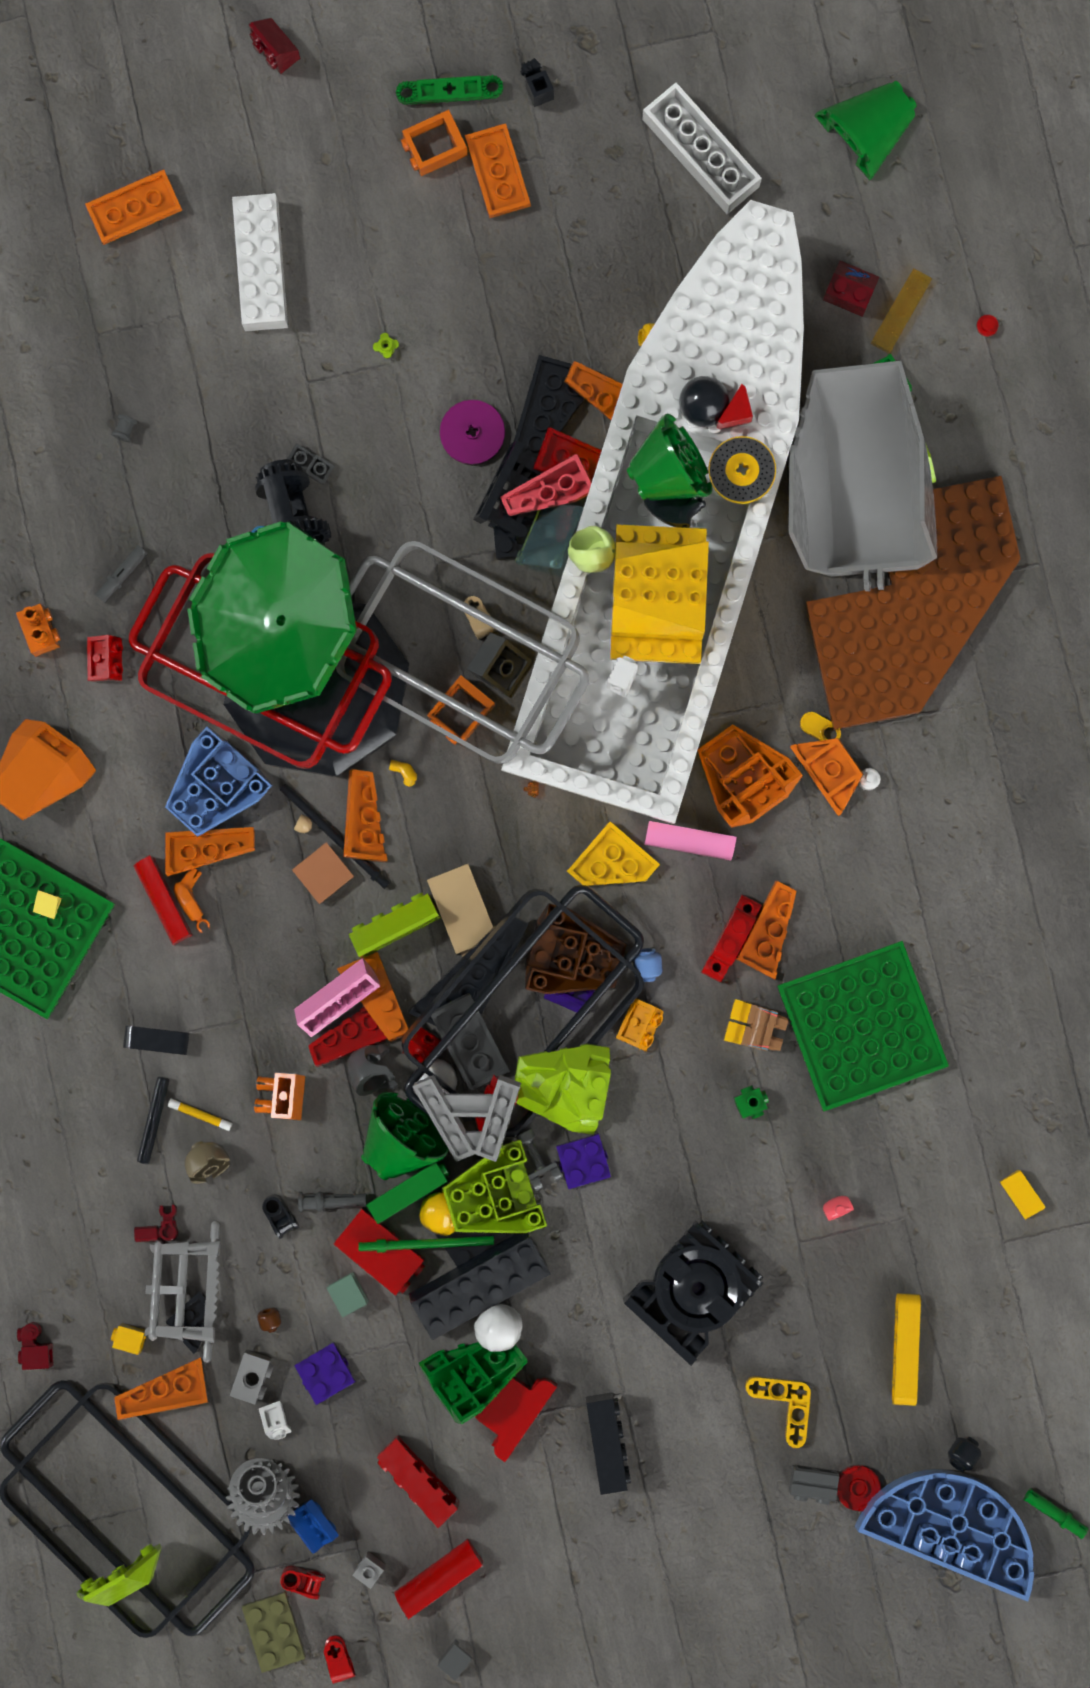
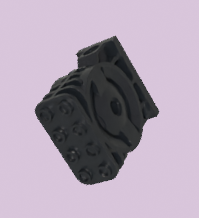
M695 1220L693 1225L685 1231L684 1235L675 1242V1245L657 1265L653 1280H641L623 1298L624 1304L690 1366L693 1365L697 1357L709 1345L708 1332L725 1325L745 1305V1302L754 1295V1292L763 1285L761 1281L763 1276L752 1266L748 1269L744 1265L746 1263L745 1259L736 1251L731 1253L727 1250L730 1246L719 1235L717 1238L711 1235L713 1230L703 1220L700 1223ZM684 1254L689 1260L704 1259L716 1264L723 1271L727 1279V1295L731 1298L730 1304L723 1298L724 1283L721 1275L714 1267L702 1262L686 1264L679 1255ZM664 1271L674 1279L673 1294L681 1308L689 1313L699 1315L710 1312L715 1318L713 1320H710L708 1317L693 1318L681 1313L671 1300L669 1292L670 1281L663 1276ZM697 1282L704 1284V1291L700 1294H695L692 1291V1286ZM646 1285H654V1289L651 1290ZM655 1299H657L659 1307L665 1315L663 1319H657L647 1310V1307ZM670 1323L688 1331L681 1340L667 1328ZM698 1333H704V1339Z

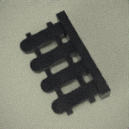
M518 440L510 444L473 519L480 524L489 521V527L494 528L496 525L509 533L507 537L510 539L526 536L527 527L521 524L524 517L527 519L535 517L537 510L518 514L516 520L502 513L504 505L500 497L513 490L514 487L517 488L530 480L521 474L524 468L537 476L542 474L533 469L537 459L530 455L532 451L526 449L524 452L522 449L525 444ZM515 463L518 464L516 470H513ZM505 483H508L506 490L503 489ZM496 501L499 503L497 509L493 508Z

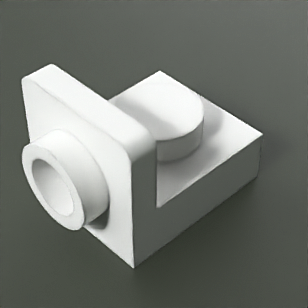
M280 1401L259 1408L265 1434L270 1439L279 1440L292 1432L291 1427L287 1424L283 1405Z

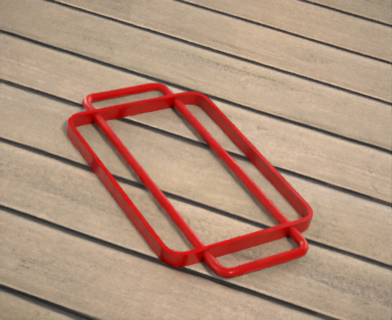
M214 553L201 556L191 571L178 565L168 566L162 571L129 633L131 647L146 656L138 672V681L145 690L298 768L306 769L316 765L327 747L336 752L346 754L351 753L359 746L392 681L389 669L373 660L379 644L376 634L371 629L355 621L356 628L369 634L371 643L365 656L348 647L344 652V656L360 663V666L324 734L273 709L261 712V714L319 742L313 755L308 760L302 762L295 761L148 685V672L154 661H157L225 696L227 695L201 678V673L159 653L194 585L199 583L202 577L200 576L202 570L210 563ZM172 574H178L187 580L153 644L149 648L138 642V634L168 578ZM368 668L382 674V683L349 744L343 745L331 738Z

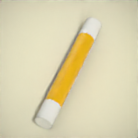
M172 1098L169 1100L168 1107L227 1131H230L233 1123Z

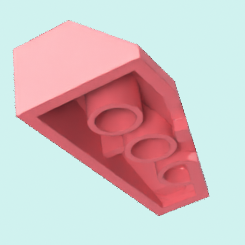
M576 454L502 495L500 498L508 515L513 516L577 502L588 495L592 479L584 463Z

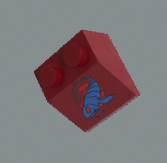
M840 260L823 301L863 317L880 277Z

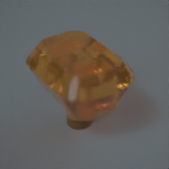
M531 781L528 783V787H524L523 790L528 791L529 796L536 798L539 794V783Z

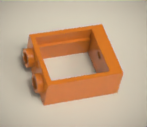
M449 110L402 130L403 139L400 140L405 152H410L412 156L409 159L414 171L418 170L421 176L468 156L467 146ZM444 124L454 148L422 162L411 138Z
M462 675L445 693L453 698L461 688L484 707L480 713L484 716H487L495 707V702ZM438 701L427 715L430 722L466 741L480 723L473 721L460 737L437 718V715L446 706V704ZM445 736L452 744H454V745L457 744L456 741H454V740H452L451 738Z

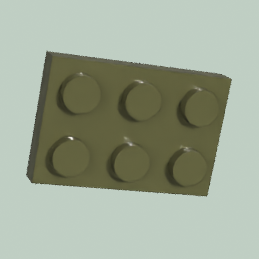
M286 1591L242 1605L262 1673L306 1658Z

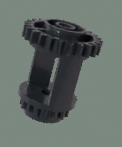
M289 459L276 460L264 465L260 469V473L257 474L255 491L259 498L267 499L273 524L280 521L291 522L325 545V542H328L329 538H331L329 523L323 521L322 518L318 519L308 515L303 490L310 484L308 474L303 472L300 464L297 465L295 461Z

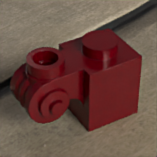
M37 1322L28 1323L24 1327L17 1329V1340L22 1342L21 1351L18 1352V1363L22 1364V1370L48 1369L54 1366L53 1343L40 1344L36 1340L42 1333V1327Z

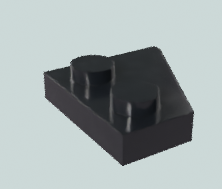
M201 1291L185 1304L184 1327H204L206 1296ZM175 1314L166 1321L169 1326L175 1327ZM184 1339L183 1343L195 1354L199 1349L201 1341Z

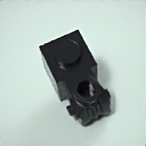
M535 58L526 63H521L520 73L526 78V90L533 106L537 107L554 100V88L546 70L541 72L542 66Z

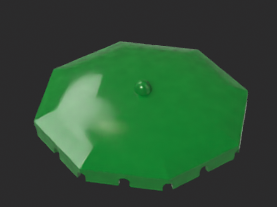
M280 521L259 528L256 533L247 532L226 539L227 543L219 545L206 568L210 571L209 575L206 577L202 576L189 599L192 601L191 609L187 608L191 635L197 639V642L193 643L196 669L201 672V678L219 691L225 692L227 697L245 710L255 714L320 696L357 631L345 558L291 522Z

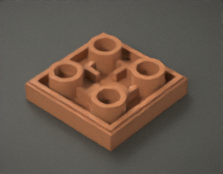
M327 842L292 869L319 904L323 903L354 878L353 874Z

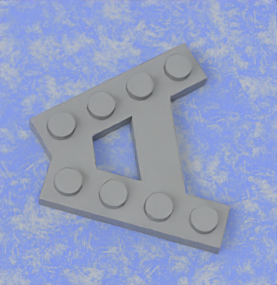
M434 1075L414 1083L413 1089L455 1161L474 1154L494 1162L497 1161L521 1087L520 1082L500 1075L493 1094H445ZM458 1117H486L482 1131H466Z

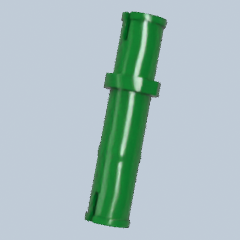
M1032 1488L1026 1492V1497L1023 1498L1025 1502H1028L1043 1514L1059 1523L1060 1528H1066L1080 1539L1085 1537L1089 1527L1072 1517V1513L1063 1511Z

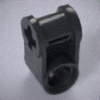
M270 1195L264 1200L262 1204L263 1212L279 1239H282L283 1235L290 1230L300 1228L296 1218L279 1195ZM268 1201H277L279 1209L271 1211L267 1206Z

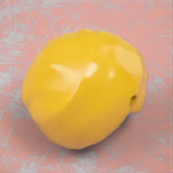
M444 1193L430 1194L421 1203L419 1217L422 1225L436 1234L443 1236L451 1235L455 1232Z

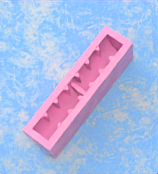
M649 821L644 845L731 861L737 837Z
M362 958L294 1009L297 1025L310 1037H313L379 988V980L370 965Z

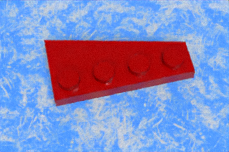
M362 1007L356 1014L342 1021L340 1025L308 1045L315 1066L319 1067L350 1055L362 1047L376 1045L388 1039L365 1007Z

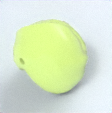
M588 526L577 531L570 539L568 555L579 570L588 573L602 572L613 563L616 544L611 534L605 529L598 526Z

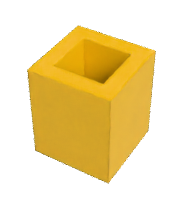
M124 1323L118 1325V1328H114L111 1335V1341H114L112 1348L136 1355L140 1354L146 1336H144L145 1329Z

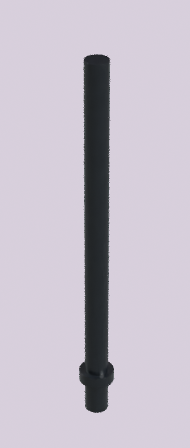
M284 784L280 791L344 851L345 839L288 785ZM352 858L371 876L370 879L373 882L376 881L383 889L388 887L390 882L382 875L381 870H376L367 860Z

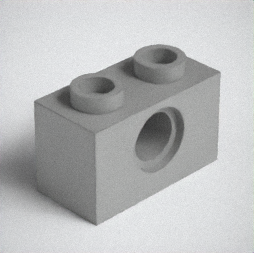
M246 1350L230 1396L254 1405L259 1399L263 1400L267 1387L263 1386L265 1379H270L274 1365H271L272 1358ZM248 1373H256L259 1377L258 1383H251L248 1380Z

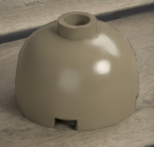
M200 1141L191 1147L185 1158L184 1166L191 1183L199 1184L207 1182L205 1178L212 1175L213 1179L218 1177L230 1166L229 1161L231 1160L224 1148L214 1142L203 1143V1141Z

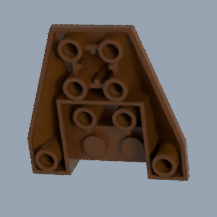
M547 904L537 920L535 930L554 909L555 904ZM567 908L624 957L626 944L572 909ZM562 912L528 953L525 989L543 994L596 990L618 965L620 960L568 915ZM617 980L611 985L610 988H615Z

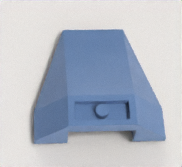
M206 727L191 744L165 808L198 837L259 802L273 785L233 745L212 729Z

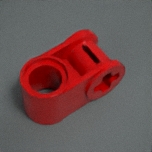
M290 1565L283 1570L280 1583L287 1591L317 1600L320 1597L321 1583L325 1580L326 1576L317 1571ZM292 1573L296 1575L297 1581L289 1583L285 1576Z
M338 1635L328 1637L325 1642L324 1656L332 1683L335 1684L355 1677L353 1663L348 1655L343 1638ZM331 1645L338 1648V1651L335 1652L334 1649H331Z

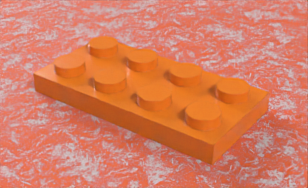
M506 123L465 135L489 219L531 207Z
M164 169L85 204L103 245L183 211Z

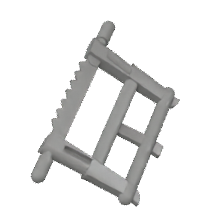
M218 1221L211 1223V1242L190 1243V1241H186L184 1243L163 1244L161 1240H158L154 1245L150 1244V1250L154 1253L152 1285H146L145 1294H151L149 1327L146 1328L144 1336H148L151 1341L156 1340L157 1337L173 1338L182 1342L184 1339L205 1341L203 1346V1361L205 1363H209L212 1359L211 1343L215 1342L213 1323L217 1317L214 1312L218 1308L215 1305L218 1300L215 1295L219 1291L216 1288L219 1283L216 1278L220 1274L217 1271L220 1266L217 1262V1256L220 1255L221 1241H218L220 1228ZM163 1255H179L177 1286H161ZM188 1255L208 1256L204 1327H184ZM177 1294L175 1327L158 1326L160 1295Z

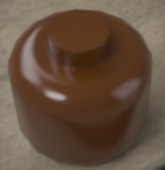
M276 1308L264 1309L257 1315L260 1329L272 1333L281 1325L280 1314Z

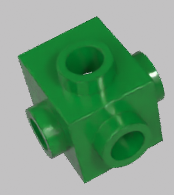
M753 1085L741 1089V1094L733 1097L742 1119L749 1116L755 1119L764 1115L763 1110L768 1109L766 1104L769 1103V1099L765 1090L760 1091L758 1087L754 1089ZM751 1098L755 1099V1105L753 1106L749 1104Z

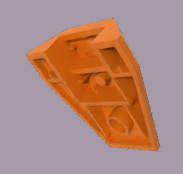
M733 724L697 750L717 810L731 828L753 823L786 799L803 776L788 757Z

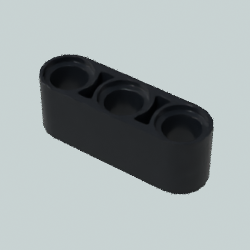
M126 1025L123 1048L187 1055L190 1033Z

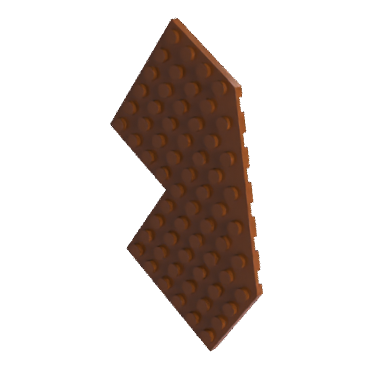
M1002 476L933 489L937 533V558L919 569L888 572L891 585L884 586V590L873 588L870 591L863 590L806 602L833 730L918 714L927 703L1021 559Z

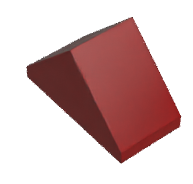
M741 384L717 423L718 429H726L752 422L751 406L746 386Z

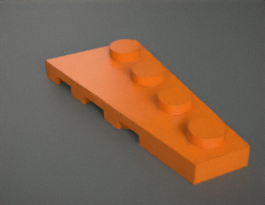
M573 361L564 382L608 419L612 420L623 384Z
M376 952L363 959L375 972L380 987L360 1002L387 1039L392 1042L403 1037L409 1028L379 953ZM359 960L337 968L338 972L342 974Z

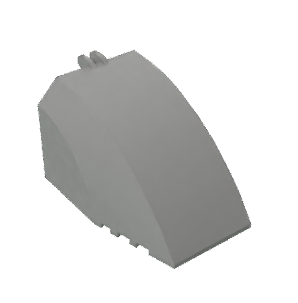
M902 361L813 370L806 392L805 406L800 414V424L795 431V442L790 449L789 535L806 570L831 577L864 574L865 591H870L871 573H877L878 590H884V572L919 569L937 558L935 504L929 458Z

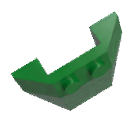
M479 1342L466 1346L465 1343L460 1344L458 1348L447 1352L444 1349L437 1351L418 1364L440 1402L453 1420L462 1425L481 1413L524 1367L528 1360L516 1344L513 1348L506 1351L490 1352L483 1348Z

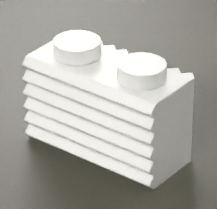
M627 656L617 658L611 675L607 679L606 687L608 690L623 697L627 696L639 667L635 664L636 661Z

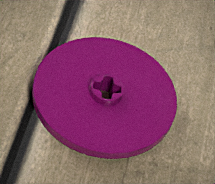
M466 400L459 402L446 412L441 421L440 439L442 446L450 457L460 463L477 465L487 462L499 452L504 442L505 428L500 414L495 408L483 401ZM472 427L473 430H478L475 437H472L471 434L467 435L469 428Z

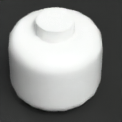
M866 768L862 771L864 775L859 782V786L867 791L875 789L881 780L878 771L873 768Z

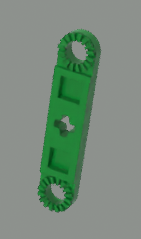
M494 75L403 81L396 87V97L404 105L496 99L503 92V82L500 77ZM494 82L499 87L498 90L490 92L486 86ZM449 85L452 86V89H456L452 90V94H448L447 91H444L447 89V86ZM405 88L413 91L412 95L408 98H404L401 95V91Z

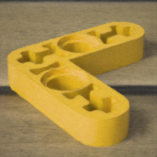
M761 1376L748 1378L745 1383V1389L751 1397L788 1402L785 1439L792 1448L802 1447L807 1438L811 1397L809 1386L805 1382ZM754 1381H758L760 1386H766L765 1382H769L767 1387L768 1395L764 1394V1389H757V1393H753L752 1388H749V1386L753 1385ZM776 1383L784 1386V1392L779 1396L774 1395L771 1390L772 1386ZM792 1384L790 1388L793 1390H798L799 1386H802L806 1394H802L801 1398H798L796 1393L790 1392L791 1397H787V1385ZM796 1408L804 1411V1417L800 1421L792 1418V1412ZM791 1423L797 1426L803 1425V1428L798 1427V1434L802 1438L798 1439L797 1443H794L790 1438V1435L795 1433V1427H790Z

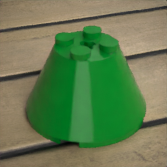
M668 413L659 419L631 459L627 473L639 486L638 493L643 500L647 498L654 501L707 497L712 493V483H707L705 477L708 474L706 464L689 433L683 426L679 428L674 423L676 418Z
M395 1092L381 1093L374 1100L361 1156L363 1162L370 1165L383 1180L397 1178L438 1162L449 1151L432 1119L408 1098L404 1100L397 1097L398 1093Z

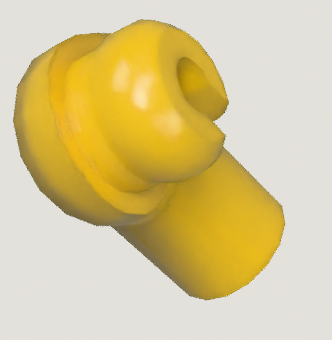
M391 760L389 770L401 773L404 778L403 783L406 786H414L417 774L413 767L408 763Z

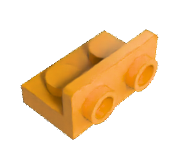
M635 999L627 1011L616 1038L646 1052L653 1043V1035L657 1027L662 1023L664 1011L639 999Z

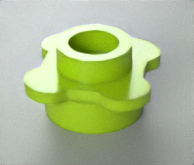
M382 333L379 341L373 344L374 351H379L386 359L390 358L395 349L399 347L398 341L391 339L387 333Z

